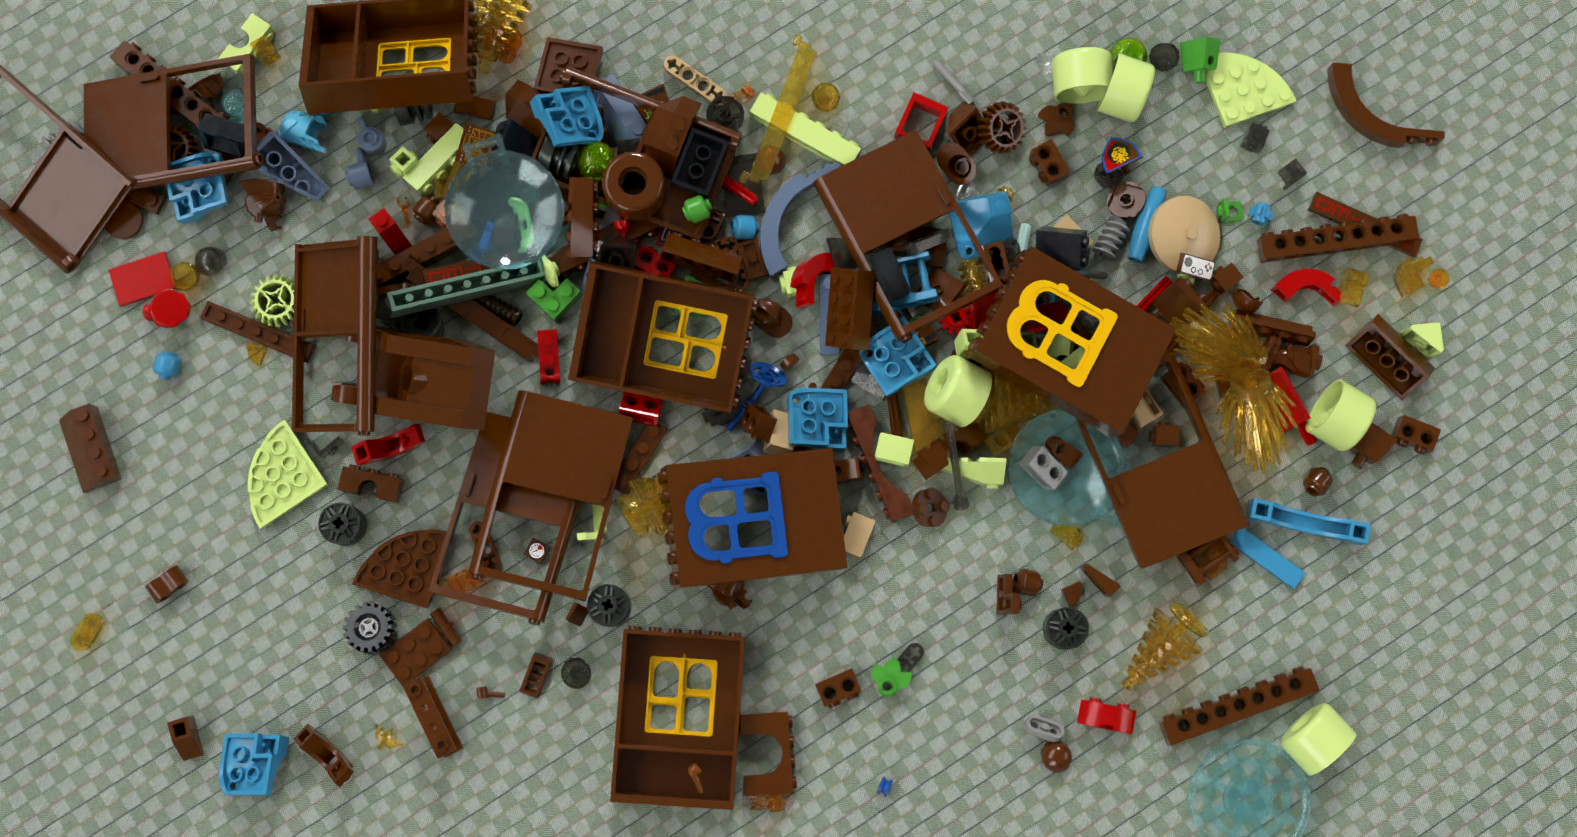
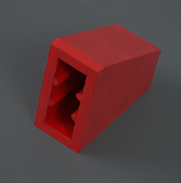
M385 208L368 218L395 255L412 246Z

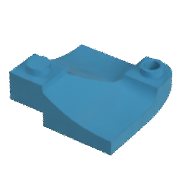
M590 86L555 89L553 93L535 95L530 101L535 119H539L544 125L554 147L585 144V147L595 146L602 140L603 123Z
M215 152L199 153L171 162V170L224 161V158ZM224 175L167 184L169 200L174 203L177 221L185 225L201 220L207 213L230 204Z
M1001 191L989 195L982 194L956 201L981 246L1002 241L1004 249L1015 246L1011 207L1007 192ZM954 211L950 212L951 227L959 255L965 260L979 258L980 256ZM972 248V251L967 254L966 249Z
M904 316L898 319L902 326L909 324ZM889 326L870 338L869 350H859L860 358L887 398L905 386L924 378L937 367L916 333L913 334L912 340L906 343L898 342ZM868 351L873 352L871 357L866 356Z
M799 388L791 391L786 400L789 446L815 449L833 448V452L843 453L846 450V429L848 428L847 390ZM793 399H797L799 404L794 403Z
M258 733L225 734L219 769V782L223 793L232 797L271 796L277 770L283 758H287L289 737Z

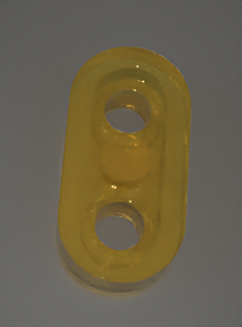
M89 613L83 617L70 640L71 646L75 650L85 651L92 646L104 626L102 616L96 613ZM93 620L97 622L95 627L91 624ZM83 637L86 639L84 644L81 643Z

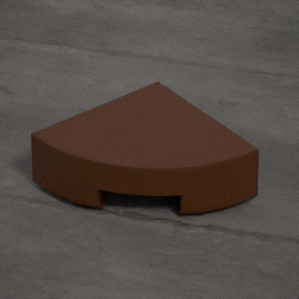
M1080 581L1061 589L1069 607L1075 605L1080 599L1082 592Z

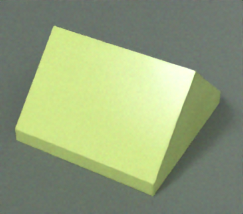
M1440 322L1411 325L1399 332L1407 342L1427 359L1442 353L1444 350Z

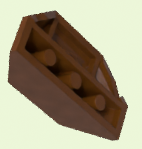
M517 80L506 93L507 119L514 120L540 138L544 125L539 119H535L530 105L532 98L540 93L532 86Z
M685 96L656 107L643 141L648 156L659 164L663 173L671 176L675 173L701 106L700 102Z

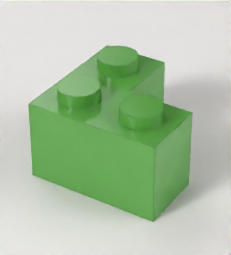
M567 278L554 292L540 279L526 292L528 298L555 323L583 296L582 292Z

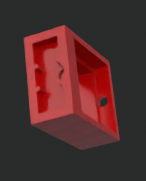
M913 92L895 131L894 138L898 139L908 134L902 131L914 106L939 117L928 142L922 139L927 150L930 151L949 107Z
M1063 301L1036 307L1038 312L1060 325L1064 323L1069 313ZM1034 320L1024 322L1020 331L1035 333L1048 330L1046 326Z

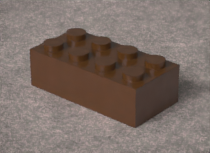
M831 267L825 346L850 350H869L874 271Z

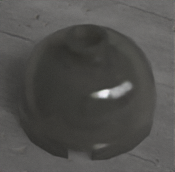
M731 96L717 97L707 108L706 119L738 131L744 122L745 113L743 106Z

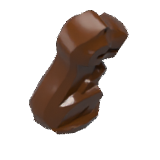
M1272 334L1259 347L1261 358L1266 356L1273 360L1272 365L1282 366L1300 377H1311L1314 371H1319L1321 367L1322 355H1319V345L1312 344L1306 348L1288 343L1286 348L1282 349L1280 348L1282 344L1281 337Z

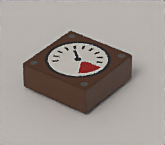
M532 538L523 555L542 564L551 547Z

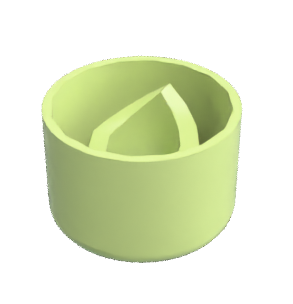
M1081 47L1056 55L1051 63L1054 99L1067 104H1083L1103 100L1114 73L1111 53L1103 48Z
M1117 53L1113 61L1114 73L1103 100L1098 101L1096 110L1132 123L1138 119L1145 106L1154 81L1155 67L1150 63Z
M949 356L932 373L925 389L924 404L930 412L959 427H965L976 419L985 406L991 391L992 376L990 372L960 356Z
M1338 379L1324 390L1309 414L1311 418L1306 423V431L1338 451H1347L1363 438L1371 426L1376 413V402L1364 392L1344 380Z
M1322 703L1311 708L1289 727L1281 739V746L1307 775L1311 776L1322 771L1340 757L1354 741L1356 732L1329 704Z

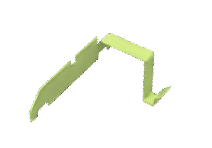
M592 504L594 532L577 533L578 541L597 539L604 507Z

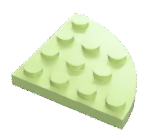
M1228 52L1219 53L1217 69L1206 72V84L1224 128L1286 107L1297 101L1293 92L1279 74L1266 64L1249 56Z
M285 419L267 434L266 439L260 448L257 449L249 470L248 492L251 503L250 508L260 529H263L328 486L323 475Z

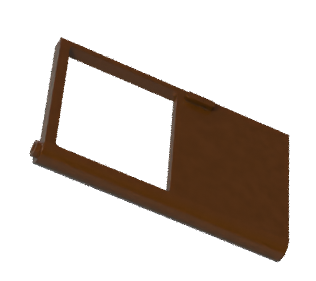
M572 67L563 68L559 77L562 80L560 89L570 88L573 82H577L651 111L636 152L648 155L643 141L656 107L664 103ZM696 116L693 128L729 142L708 195L712 208H714L739 146L742 133ZM544 127L525 174L569 191V184L536 172L537 159L548 134ZM630 172L625 176L622 189L627 194L637 195L644 190L646 183L641 175ZM663 173L666 187L664 202L654 215L643 220L688 238L701 241L709 218L698 223H693L691 220L687 221L682 207H684V202L694 197V195L671 187L670 184L673 176ZM596 195V202L608 206L605 198Z
M487 412L484 430H479L428 592L529 619L528 623L539 626L540 623L545 622L553 593L541 591L536 609L530 610L438 586L463 504L468 503L486 508L511 418ZM504 483L497 511L560 527L544 582L556 584L581 501Z

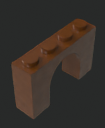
M788 711L740 715L741 735L767 734L774 737L782 748V760L774 771L766 774L744 775L745 797L792 794L793 789L797 788L796 776H792V768H796L795 756H791L790 748H794V737L789 736V728H793L792 715L788 716Z

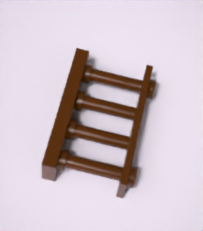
M1222 536L1190 551L1178 554L1176 557L1197 587L1206 582L1205 577L1208 572L1229 558L1233 563L1238 561L1239 552L1233 544L1230 545L1225 537ZM1219 542L1225 552L1203 567L1199 566L1197 568L1193 562L1195 560L1194 557Z
M420 676L402 685L437 759L443 756L448 757L463 749L464 747L430 677L427 676L423 679Z

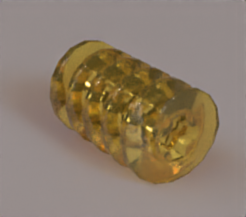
M980 258L966 260L960 263L957 269L958 272H963L960 275V279L965 280L963 283L968 287L965 290L966 294L984 287L983 284L987 282V279L980 278L985 272H978L982 265L975 264Z

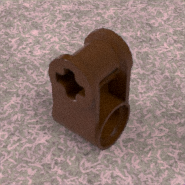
M713 208L705 231H712L713 235L711 237L703 235L701 238L703 243L717 239L727 217V211L721 212Z
M1050 436L1045 441V447L1051 451V454L1071 470H1073L1084 455L1058 436Z

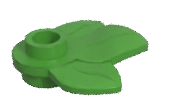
M894 657L887 661L884 667L874 664L872 678L878 684L879 693L882 696L890 697L897 690L908 686L912 673L901 672L899 661ZM885 683H889L891 685V689L889 691H886L884 689Z

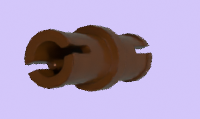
M441 607L430 613V616L439 627L438 631L443 633L451 647L462 641L453 628L454 624L452 621L449 622Z

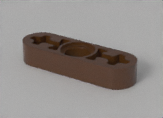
M481 521L472 523L469 528L474 545H476L478 534H474L477 525L481 527ZM490 534L488 543L492 549L489 554H484V558H489L495 554V558H492L494 564H498L496 570L502 571L503 565ZM483 558L482 566L486 568L490 567V561H485Z

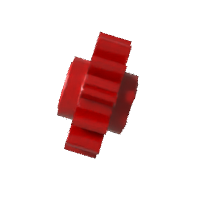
M969 307L939 320V324H944L941 331L948 329V336L952 332H955V335L958 336L961 329L969 327V321L967 320H970V314H966L969 311ZM954 315L958 317L959 321L957 323L952 322Z

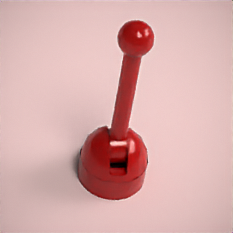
M629 220L613 221L615 230L622 234L627 256L626 264L631 266L633 259H631L626 238V232L630 227Z

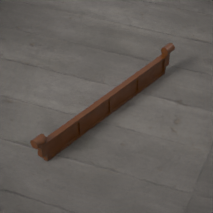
M412 250L408 256L412 260L406 268L409 271L406 279L418 286L425 284L421 272L427 269L417 263L421 255ZM471 299L446 305L529 361L532 355L538 357V343Z

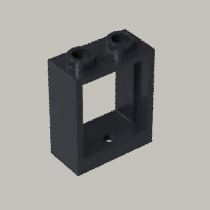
M205 113L203 119H200L197 124V130L205 149L235 158H243L245 156L244 124Z

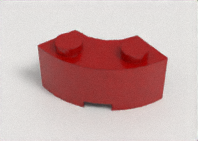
M1090 697L1089 701L1081 699L1077 723L1133 734L1137 711L1129 709V705L1117 703V706L1101 703L1102 699Z

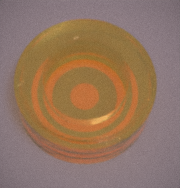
M1441 268L1432 271L1428 277L1429 284L1436 289L1445 287L1450 280L1448 272Z

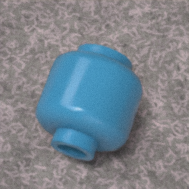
M737 215L731 220L730 233L736 240L754 239L756 234H759L760 226L754 216Z
M162 351V353L155 356L153 371L159 374L158 378L171 380V377L179 375L182 360L176 353Z

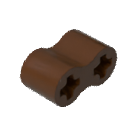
M178 565L149 582L145 587L154 601L160 603L186 586L189 581Z

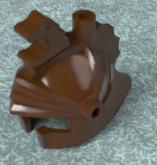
M264 179L241 181L240 185L247 193L245 207L247 212L254 217V222L262 223L264 218L270 231L282 229V226L276 225V220L282 219L280 213H284V209H286L285 204L287 200L280 195V190L285 192L284 185Z
M744 581L708 585L713 591L712 595L721 605L728 606L729 609L737 605L746 609L753 602L752 599H745L747 591L743 589Z

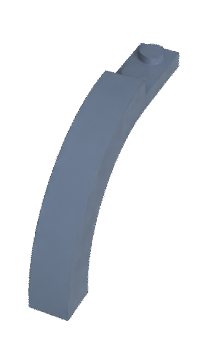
M838 161L825 164L822 167L823 169L818 172H810L805 176V179L801 173L797 174L786 182L772 198L765 212L761 227V253L770 280L782 274L787 268L778 242L779 228L786 210L800 195L814 188L813 182L817 178L841 167Z

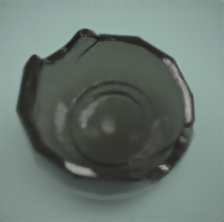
M1159 43L1151 49L1149 54L1150 64L1155 67V70L1161 72L1173 69L1177 66L1180 59L1179 50L1172 43Z
M1100 163L1094 170V179L1101 187L1112 189L1121 183L1125 172L1118 169L1107 174L1103 163Z
M209 246L202 248L195 256L196 269L200 274L206 276L219 274L222 268L227 265L226 254L217 247Z
M580 657L570 658L564 662L561 669L562 681L569 688H583L589 683L591 678L589 664Z

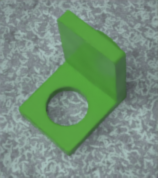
M1223 198L1217 204L1216 212L1220 218V223L1244 219L1240 201L1228 203L1227 198ZM1229 207L1237 209V216L1230 217Z

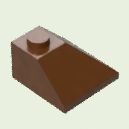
M963 101L950 113L947 133L953 143L959 144L971 156L983 144L980 142L982 137L977 135L981 132L977 128L978 125H981L978 119L983 117L976 107Z

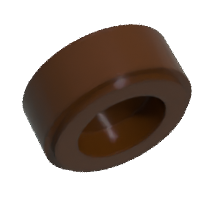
M792 353L782 360L780 367L787 371L799 361V358L795 353Z

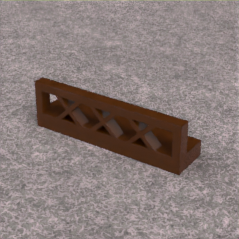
M1236 310L1234 314L1232 330L1267 338L1275 334L1280 336L1282 341L1307 347L1316 337V332L1312 331L1313 326L1255 313L1248 314L1240 310Z

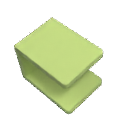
M880 433L875 451L876 461L908 467L914 440Z

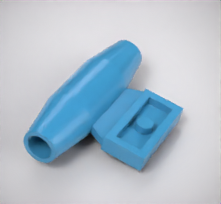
M1152 186L1146 197L1144 209L1136 220L1128 253V259L1133 262L1143 263L1150 250L1148 239L1149 223L1155 210L1166 201L1167 190L1162 187Z

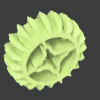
M276 274L273 275L272 280L269 276H266L265 283L259 280L261 286H254L257 292L250 293L255 298L250 301L251 305H255L251 308L252 312H257L255 317L257 319L261 318L263 324L268 323L271 327L274 323L277 327H280L281 322L284 325H288V319L293 322V280L291 278L286 280L284 275H281L279 278ZM281 287L275 292H268L272 288ZM288 291H289L290 294H291V302H290V305L287 304V302H286V297L288 296V294H287ZM264 297L268 300L266 311L263 308ZM270 297H273L274 299H279L280 302L283 303V305L280 303L277 304ZM280 309L286 310L281 314L273 315V313L276 314V312Z

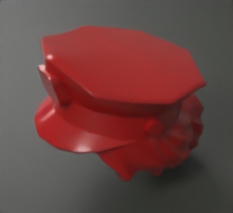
M166 289L154 295L151 303L143 307L142 314L147 321H153L156 326L173 328L187 319L191 309L185 294L172 289Z

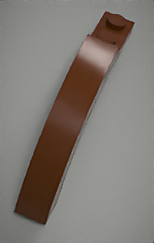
M1333 62L1327 68L1329 89L1337 109L1343 118L1361 135L1379 144L1400 148L1405 143H1426L1427 146H1436L1445 139V131L1398 127L1379 119L1365 107L1355 90L1352 78V64Z

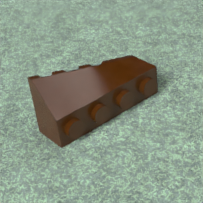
M569 177L568 203L572 205V209L568 211L567 221L571 225V229L567 233L570 250H566V257H595L596 253L599 252V241H596V233H599V222L596 221V213H599V202H596V194L599 193V182H596V178Z

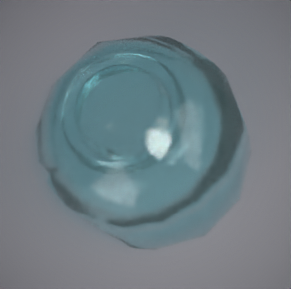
M231 89L225 92L221 99L222 110L230 118L239 119L244 117L243 90Z

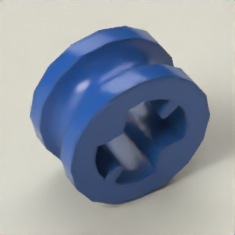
M883 776L877 793H883L886 797L893 780L890 779L888 781Z

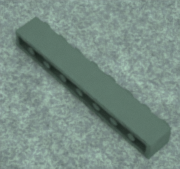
M539 257L388 292L385 302L390 318H395L534 285L538 279L543 282L546 275Z

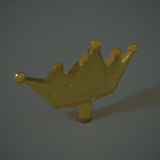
M377 724L374 725L376 726V739L381 742L377 747L381 750L383 745L388 748L404 745V743L396 742L397 737L392 739L393 728L384 733V727L379 730Z

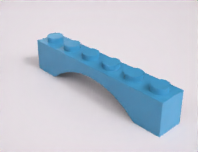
M1257 498L1248 501L1246 518L1250 521L1356 545L1368 544L1371 524L1308 513Z

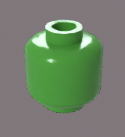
M702 195L687 199L684 202V207H682L687 221L691 220L693 223L709 218V210L713 209L709 199H704Z

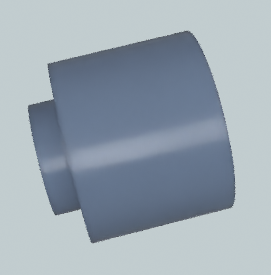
M364 116L358 117L357 121L362 129L358 134L360 147L370 156L382 154L387 145L385 137L379 129L369 126Z
M357 148L355 153L358 163L347 166L348 171L345 172L349 185L353 186L355 190L375 184L367 160L365 161L363 149Z

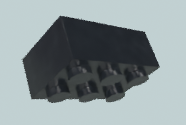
M692 127L670 186L694 196L702 195L704 199L708 198L729 142Z

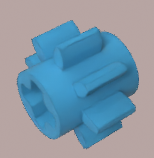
M1258 202L1256 206L1253 205L1250 208L1248 216L1252 217V223L1265 226L1266 222L1270 223L1272 221L1274 212L1270 211L1271 206L1269 204Z

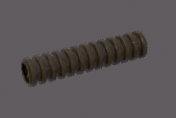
M495 295L472 299L493 314H496V316L501 317L502 320L506 319L507 323L511 322L512 326L517 325L522 318L523 311H517L516 307L512 308L511 304L507 305V302H502V299H496Z

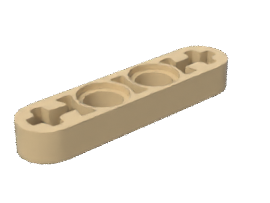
M671 55L664 60L665 71L716 107H722L726 104L727 93L720 86L676 56ZM669 62H676V67L680 69L679 75H677L678 70L676 68H669ZM689 71L693 74V78L691 80H684L682 75ZM705 82L709 85V88L706 91H700L698 85ZM712 88H714L713 93L717 96L722 94L723 100L715 101V96L711 93Z

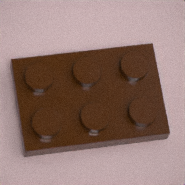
M427 618L379 656L399 683L404 685L417 678L452 651V649L430 619Z

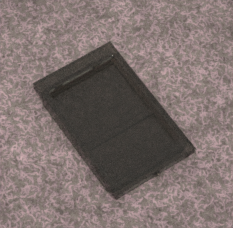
M756 153L734 156L727 176L756 194L758 200L754 205H751L723 186L726 211L728 212L727 218H734L737 215L765 213L760 173L754 163Z

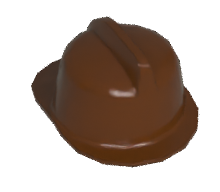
M222 71L197 81L188 90H196L204 98H219L223 94L222 89L225 87L220 74Z
M946 143L940 147L937 153V162L945 174L958 185H967L972 182L976 176L977 168L973 158L966 150L956 143Z
M759 299L757 311L752 314V318H755L754 325L771 337L780 338L788 334L792 327L790 314L772 299Z

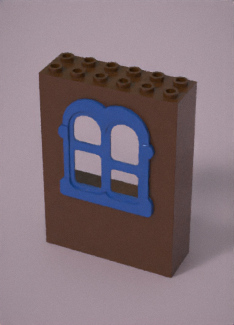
M833 448L670 464L660 469L658 482L659 485L662 484L663 492L660 493L661 504L665 506V513L662 514L663 524L667 525L668 532L665 533L666 545H669L670 553H667L668 565L672 566V573L669 574L670 584L674 585V589L837 571L848 568ZM765 487L768 511L747 513L745 511L743 490L746 488ZM726 490L734 491L737 509L735 515L709 517L701 511L700 501L706 493ZM761 520L770 521L773 540L771 545L741 548L739 546L737 531L739 523ZM716 525H727L730 535V549L722 551L709 549L704 541L706 530Z

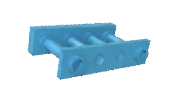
M918 251L912 256L897 259L909 287L910 283L906 267L918 264L923 289L918 293L910 291L909 295L894 302L888 301L894 312L940 301L936 288H930L925 262L932 261L929 252ZM873 301L871 317L882 315L878 304Z

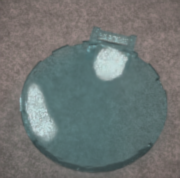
M500 133L478 142L462 144L468 163L454 176L445 199V220L453 241L470 259L494 269H517L537 261L554 245L563 224L564 202L555 178L543 165L532 157L506 151ZM495 144L498 146V150L472 157V151Z
M1055 409L1038 415L1029 421L1016 436L1008 459L1010 484L1020 503L1032 515L1053 525L1078 526L1092 522L1100 517L1111 526L1117 528L1119 525L1116 513L1113 516L1108 514L1113 507L1075 417L1061 409ZM1085 423L1107 476L1111 478L1126 472V457L1118 440L1119 438L1117 436L1110 438ZM1058 436L1084 455L1073 470L1065 465L1063 466L1068 473L1055 490H1044L1019 463L1032 446H1045V441L1048 437Z

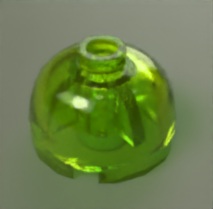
M1125 37L1118 40L1110 50L1113 61L1117 53H1121L1147 62L1145 45L1134 37Z
M600 141L585 144L580 149L577 160L580 174L584 178L601 179L606 166L615 158V155L607 144Z

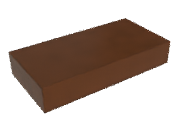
M473 96V101L455 103L453 111L454 113L491 121L496 102Z

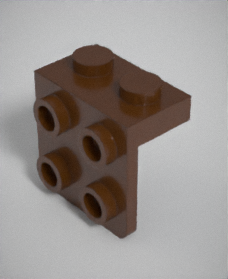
M1181 276L1153 299V305L1175 329H1179L1199 311L1203 313L1208 308L1206 304L1208 300L1201 292L1197 294L1192 289L1195 287L1188 278L1184 280Z

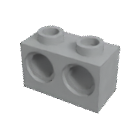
M1032 446L1019 465L1044 490H1055L1068 471L1063 467L1064 465L1061 461L1055 459L1050 454L1051 451L1045 446Z

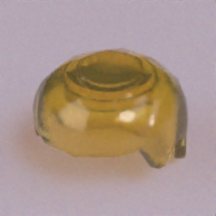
M823 82L814 87L811 101L816 109L822 112H830L838 107L840 94L833 84Z
M190 262L177 263L170 273L171 283L176 289L181 291L194 289L198 286L201 279L199 269Z

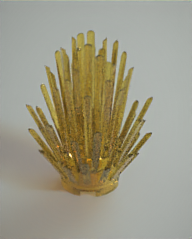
M1200 303V306L1205 311L1199 310V312L1214 324L1188 307H1185L1186 310H1184V313L1182 312V316L1190 324L1176 317L1172 318L1173 322L1180 325L1169 323L1170 326L1177 329L1174 335L1181 337L1174 339V341L1181 343L1179 344L1181 348L1190 351L1177 348L1172 350L1198 359L1183 358V362L1214 366L1212 369L1196 368L1194 371L1199 373H1193L1192 375H1225L1207 378L1204 382L1217 380L1226 382L1239 378L1249 381L1260 374L1257 371L1262 364L1265 365L1267 362V349L1260 344L1248 314H1246L1245 318L1249 328L1239 315L1236 316L1228 303H1226V307L1232 316L1228 315L1226 311L1222 312L1235 330L1202 303Z
M1255 368V371L1245 372V369L1237 371L1231 375L1230 387L1214 414L1224 413L1218 430L1226 428L1223 438V444H1225L1235 409L1234 458L1237 456V444L1238 453H1241L1244 436L1246 465H1251V451L1254 471H1258L1257 457L1260 460L1261 471H1266L1265 460L1275 465L1272 443L1279 465L1281 460L1278 450L1282 449V442L1286 452L1289 453L1285 440L1286 436L1280 420L1286 429H1288V425L1277 405L1280 406L1294 428L1299 429L1290 416L1293 413L1279 394L1290 405L1294 407L1296 405L1285 395L1287 393L1271 380L1270 373L1267 370Z

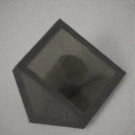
M622 235L597 240V262L636 269L637 244Z

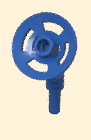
M756 362L750 366L749 372L751 376L760 384L748 401L745 400V404L738 408V413L727 424V430L733 431L741 421L747 403L754 405L766 387H782L785 385L787 378L780 369L763 362Z

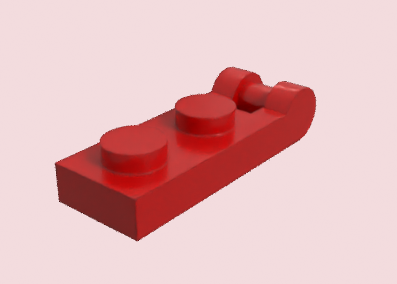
M557 329L537 330L541 385H546L547 382L561 384ZM546 369H554V374L547 375Z

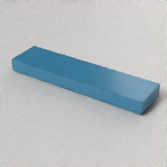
M1243 528L1237 530L1228 542L1292 589L1296 588L1305 575L1304 571Z

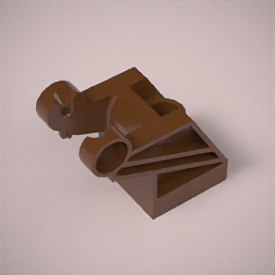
M376 326L375 414L455 428L484 430L495 350L469 340L413 334L388 327ZM358 336L340 337L346 339V341L358 343ZM334 382L331 400L357 405V383Z

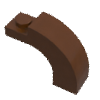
M307 724L294 738L299 748L319 762L337 786L341 787L354 773L353 765L349 759L328 738L310 724Z

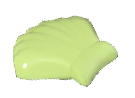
M543 254L542 263L546 280L550 286L559 287V269L554 261L551 262Z

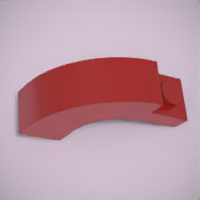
M821 253L802 261L796 267L790 283V287L796 289V308L804 309L814 305V285L819 274H831V267L840 268V255Z
M1317 269L1293 271L1279 280L1270 289L1284 303L1301 289L1316 291L1333 307L1344 299L1341 291L1330 285L1335 279L1331 275Z
M413 424L386 437L364 440L352 446L351 449L358 466L384 461L416 449V446L426 441L420 424Z

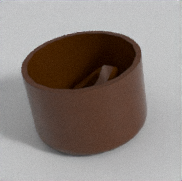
M640 152L622 153L612 159L604 170L602 176L604 196L610 209L619 217L633 221L643 220L654 215L662 206L666 194L664 175L659 164L650 156ZM627 173H637L644 179L646 185L641 193L630 195L622 189V179Z

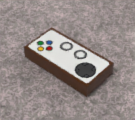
M1180 253L1176 272L1211 281L1215 262Z

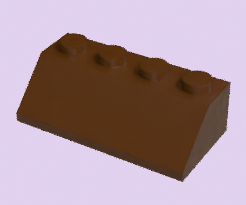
M672 232V234H667L660 256L661 260L734 283L742 261V257L738 256L737 252L731 250L725 252L716 245L709 244L707 246L694 238L688 240L679 233Z
M1379 314L1372 318L1345 345L1401 400L1428 379L1435 369Z
M90 403L70 410L59 419L83 493L122 479L97 406Z

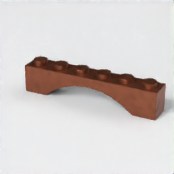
M869 404L848 412V429L853 430L855 435L852 437L856 448L860 447L862 463L864 466L867 465L870 470L867 473L870 482L876 484L878 489L875 491L879 502L883 501L884 515L887 520L890 519L893 523L913 515L915 511L908 495L892 485L883 475L877 464L873 449V434L876 420Z

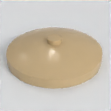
M1178 196L1166 200L1155 210L1149 223L1148 239L1152 253L1157 261L1166 269L1178 273L1176 270L1180 253H1186L1210 261L1214 259L1220 245V228L1215 214L1203 201L1191 196Z

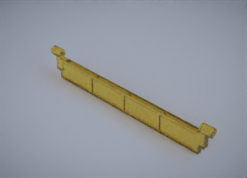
M796 34L792 44L799 48L750 174L745 171L742 172L739 179L741 183L746 184L747 180L759 183L760 179L767 182L769 180L817 55V51L811 49V44L801 41L803 38L801 35Z

